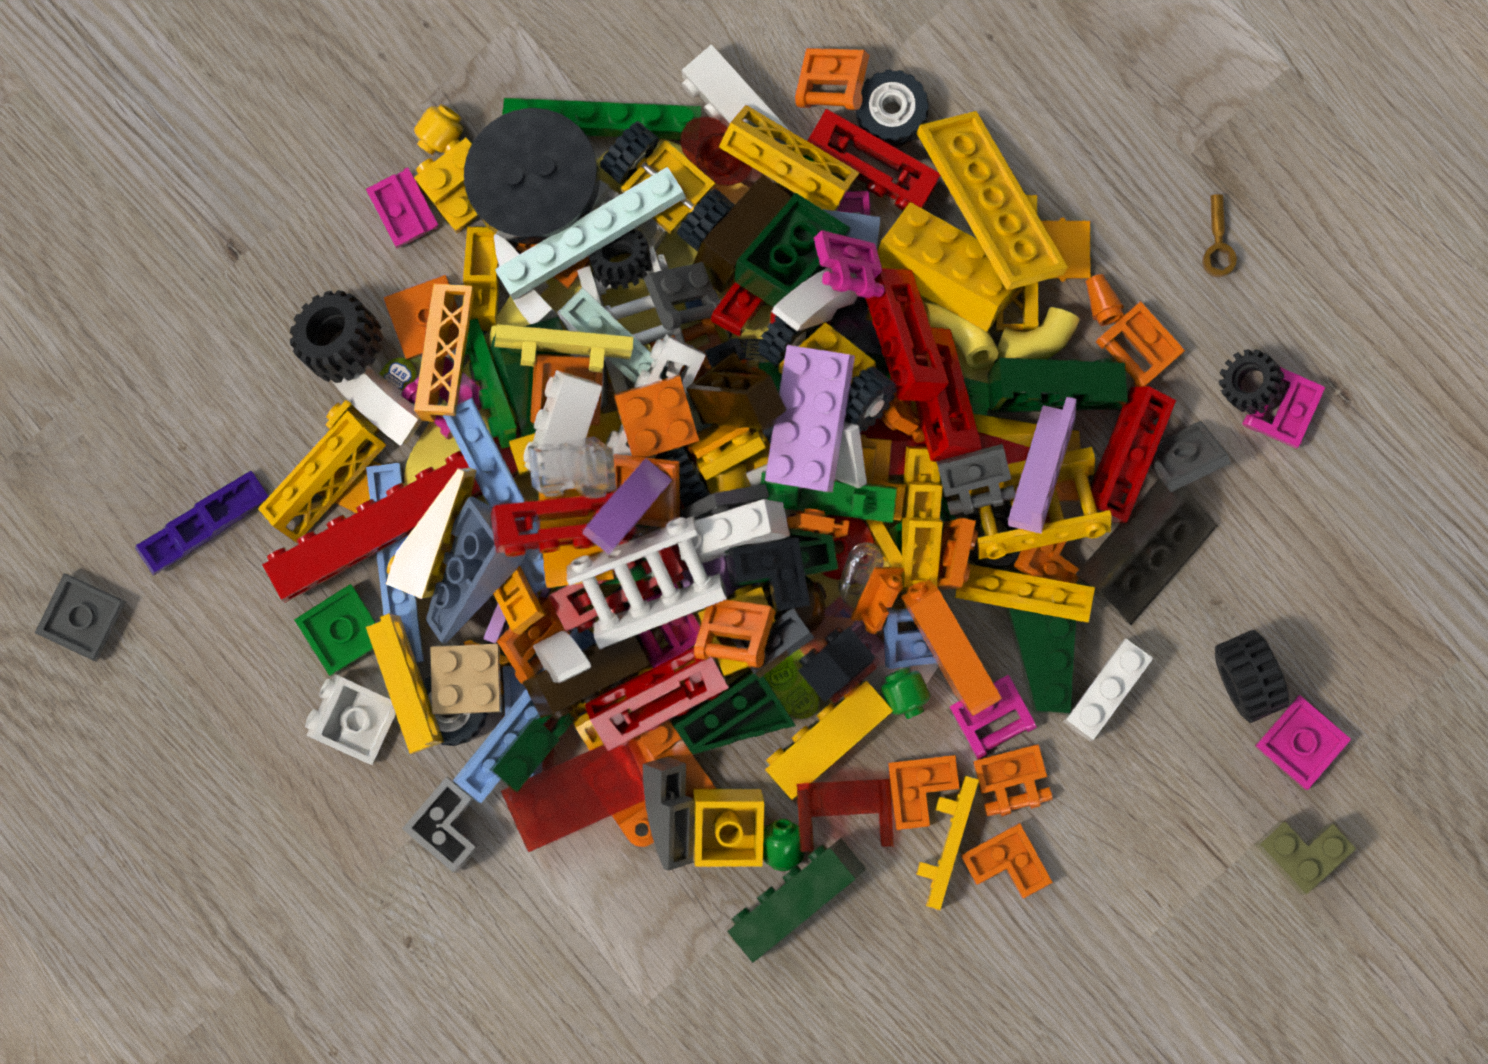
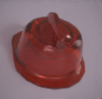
M704 116L693 119L687 123L681 133L680 143L687 159L716 184L729 186L738 184L746 179L752 167L719 148L728 127L716 118Z

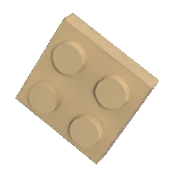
M499 644L430 647L433 715L501 712Z

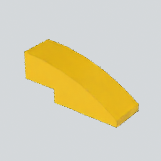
M467 227L463 285L473 286L475 289L470 320L478 318L481 330L490 331L492 326H497L499 276L495 271L499 267L494 243L495 233L488 227Z

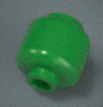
M905 667L885 676L886 682L882 685L881 692L886 703L892 708V714H904L906 719H910L925 712L923 705L930 700L931 695L919 671H911L910 667Z
M777 819L764 828L763 860L766 864L777 871H789L802 862L805 857V836L803 829L799 825L788 819Z

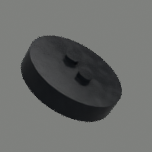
M527 108L515 110L496 118L477 135L466 157L464 184L468 199L476 214L491 231L502 238L516 243L538 244L548 237L564 231L577 220L590 213L599 191L600 169L597 157L587 136L573 121L554 111Z

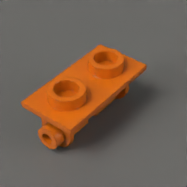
M875 567L850 619L863 620L865 630L871 634L881 631L889 614L886 608H892L899 592L903 589L901 576L904 568Z

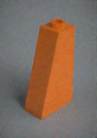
M930 579L926 582H918L912 585L907 593L900 597L955 696L972 716L1001 700L999 692L939 589Z

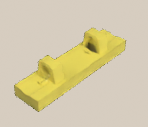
M497 324L495 347L522 349L521 365L534 366L536 351L589 355V372L602 373L604 357L631 358L634 337Z

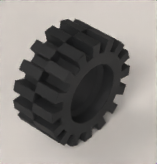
M635 228L589 255V260L598 282L601 281L605 287H608L610 284L611 288L616 290L619 284H622L623 289L629 288L628 283L630 282L634 286L638 285V278H645L647 276L646 271L651 272L652 269L646 237L643 236L641 231L638 230L636 232ZM622 253L631 254L626 260L610 262L616 255Z
M1250 349L1244 350V356L1239 352L1235 353L1233 356L1236 360L1232 363L1228 359L1225 362L1229 367L1228 370L1221 369L1220 375L1224 377V379L1219 380V385L1223 388L1221 390L1223 396L1243 413L1246 411L1249 414H1255V410L1259 413L1266 412L1264 406L1268 405L1272 408L1275 406L1272 402L1274 397L1278 400L1282 397L1279 389L1285 388V383L1281 380L1285 378L1284 373L1269 355L1263 354L1260 350L1255 349L1253 353ZM1251 371L1262 372L1263 383L1260 388L1253 393L1243 392L1241 389L1243 377Z

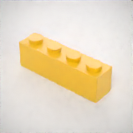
M867 680L861 685L855 681L842 693L845 699L838 706L835 707L830 703L817 715L820 721L813 728L809 729L805 725L791 738L795 743L788 750L784 751L780 747L766 759L769 766L765 771L791 801L893 711Z

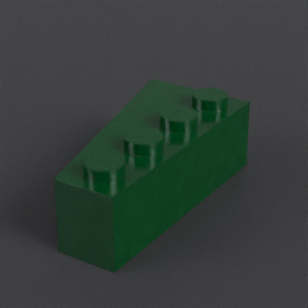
M999 358L987 374L990 413L1041 412L1043 405L1063 410L1066 397L1076 399V411L1121 410L1128 402L1125 363H1115L1114 359L1110 358L1098 359L1094 362L1079 359Z
M842 838L837 840L828 849L822 844L807 856L811 863L805 868L801 869L796 865L782 877L786 883L777 891L771 886L756 898L760 905L752 911L746 906L731 919L735 925L727 932L752 963L866 870L865 866Z

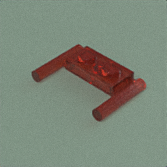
M890 779L796 784L801 852L814 851L812 817L879 813L881 847L894 846Z

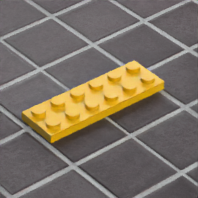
M977 111L920 125L917 130L919 139L1006 290H1012L1064 275L1068 266Z

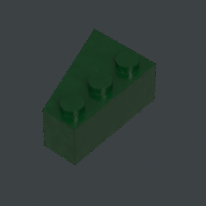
M790 528V536L775 540L799 539L805 575L825 573L838 569L833 535ZM756 544L741 545V546H736V547H733V548H730V549L740 548V547H745V546H751V545H756ZM730 555L726 556L731 588L769 582V579L765 578L735 584Z
M1008 608L1006 612L1010 621L1033 713L1070 714L1076 620Z
M752 669L728 684L729 688L722 691L716 698L704 700L671 722L692 754L796 726L764 676L761 678L757 677Z

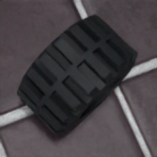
M337 290L335 294L332 291H326L322 297L316 295L312 298V302L309 305L305 303L301 307L303 311L301 314H296L293 319L296 324L291 326L290 334L293 335L290 338V345L294 348V354L312 372L327 382L332 380L335 383H341L343 378L350 381L354 379L355 374H363L366 371L365 367L368 364L372 365L376 360L373 357L375 353L380 352L381 346L378 342L383 340V334L379 331L381 329L380 322L350 293L346 294L344 291ZM343 329L341 335L334 342L329 344L332 337L337 332Z
M1250 630L1215 646V660L1223 684L1235 708L1249 723L1255 722L1289 706V692L1285 678L1274 653L1261 634L1256 630Z

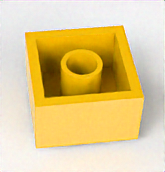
M694 789L693 859L695 867L763 866L764 799L762 790Z

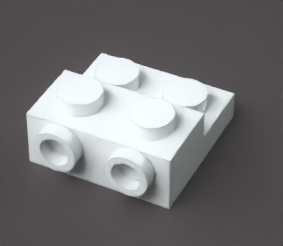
M335 674L333 680L326 679L322 685L319 697L323 698V701L318 711L313 709L308 715L305 723V728L309 729L307 736L372 765L396 715L392 701Z

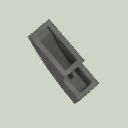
M668 756L644 763L643 787L646 811L652 837L663 869L669 871L693 863L695 799L685 796L686 763Z

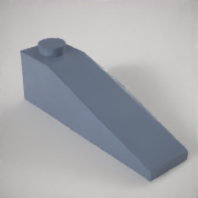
M468 497L453 523L451 534L455 536L451 552H445L443 563L447 565L442 582L436 583L426 617L427 623L441 643H447L493 593L515 572L526 555L506 557L505 552L496 553L490 514L492 507L474 497Z

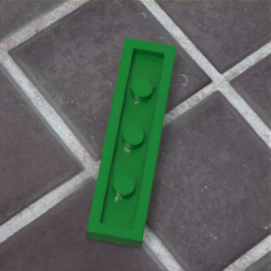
M478 318L471 319L465 355L469 354L471 360L469 363L470 375L473 382L478 381L480 385L479 400L483 410L488 409L489 411L488 423L491 435L493 437L498 436L502 449L510 447L509 441L516 438V425Z

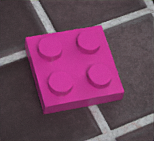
M1298 695L1256 743L1255 747L1306 791L1351 739L1302 696Z

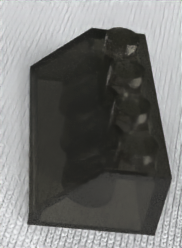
M1159 478L1132 509L1127 523H1120L1078 570L1076 575L1085 586L1095 587L1094 595L1126 623L1132 625L1218 525L1187 488L1181 487L1170 493Z

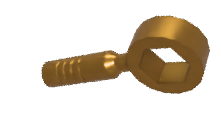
M1215 194L1210 196L1211 226L1215 244L1211 245L1204 253L1202 264L1209 275L1221 278L1232 272L1236 266L1237 257L1233 248L1223 243V235L1225 233L1224 196L1222 194ZM1216 250L1228 255L1229 265L1224 270L1211 266L1210 255Z

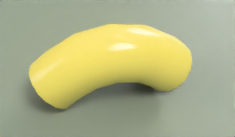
M923 303L930 327L951 329L954 344L961 349L969 366L983 368L992 364L997 359L999 352L989 332L984 331L936 303Z
M1050 307L1041 325L1032 331L1021 332L1005 327L997 347L999 352L997 359L1048 360L1065 348L1077 329L1080 319L1071 312Z

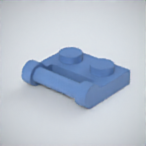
M894 607L886 608L889 614L883 627L885 667L895 669L937 663L919 629L898 632L897 623L914 621L908 609L895 610Z

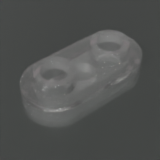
M868 542L860 543L849 552L838 584L841 598L849 606L856 607L874 568L883 567L884 565L883 556L875 544ZM865 555H869L866 559H860ZM854 583H859L857 587H850Z

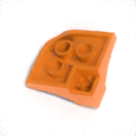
M669 720L661 723L653 731H645L632 738L626 745L607 751L581 770L624 835L635 846L646 847L654 843L645 805L643 787L644 763L667 756L686 763L685 796L694 799V789H716ZM640 823L648 826V833L643 837L638 836L636 833V826Z

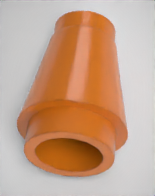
M1098 274L1086 280L1085 283L1087 285L1093 319L1097 320L1100 326H1107L1119 321L1124 316L1122 311L1124 305L1105 279L1104 274Z

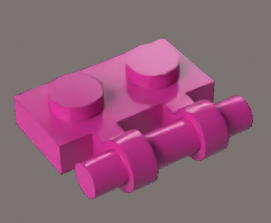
M822 230L814 237L820 266L832 269V272L826 271L823 274L822 283L824 285L831 286L834 291H854L858 296L870 298L871 296L881 297L883 295L884 286L880 283H875L874 280L882 272L875 243ZM850 273L856 274L857 278L851 277Z

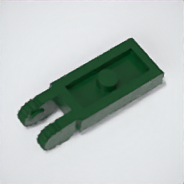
M570 713L560 717L550 731L542 724L552 715L540 718L539 714H537L535 718H531L496 760L490 771L514 792H518L560 740L558 738L573 722L574 717Z

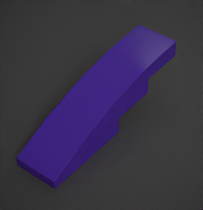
M249 471L195 503L194 508L165 524L162 530L135 546V550L154 576L262 505L269 496L253 472Z

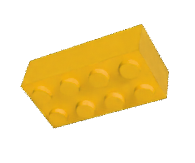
M911 202L882 239L877 251L881 268L912 270L921 296L986 332L991 328L1017 289L1006 290L976 238Z

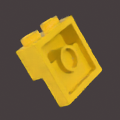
M466 137L461 141L455 139L450 142L446 147L445 154L436 161L429 158L422 162L416 168L418 174L414 177L418 186L456 234L479 217L468 199L464 184V165L472 145Z

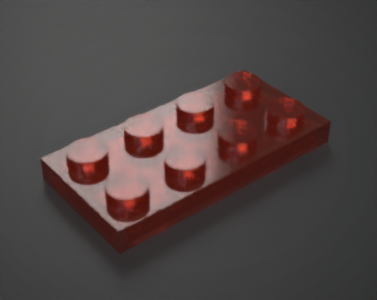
M629 743L607 751L604 744L528 778L518 792H514L509 787L501 790L528 853L645 800L643 774Z

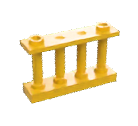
M1092 447L1065 452L1057 482L1066 480L1075 482L1084 516L1064 520L1056 488L1054 489L1048 509L1051 523L1044 524L1041 534L1019 528L998 533L991 505L978 508L985 536L977 538L978 559H998L1008 553L1085 537L1091 539L1099 538L1105 533L1111 532V512L1109 510L1097 513L1087 478L1090 475H1094L1095 457ZM1026 461L1008 464L1011 480L1000 482L999 487L1004 488L1013 485L1016 495ZM989 486L969 490V494L973 496L989 492Z

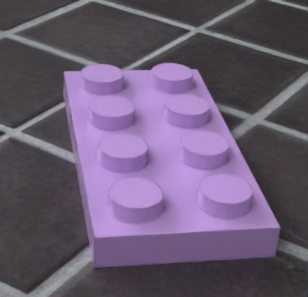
M787 345L779 391L787 411L777 418L773 428L765 481L833 492L855 359L854 355Z

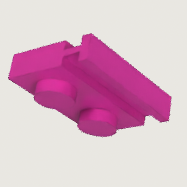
M408 167L404 171L366 188L396 249L424 236L433 229L439 228Z

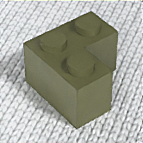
M1285 821L1278 822L1254 844L1300 895H1307L1356 850L1334 824H1326L1305 843Z

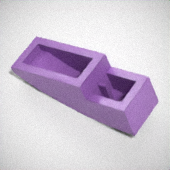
M645 458L590 521L583 534L610 555L670 484L672 479Z

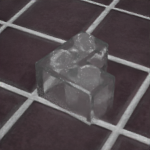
M596 437L528 446L532 487L543 493L544 496H559L564 494L565 489L575 488L585 495L586 498H600L606 496V491L617 490L613 449Z

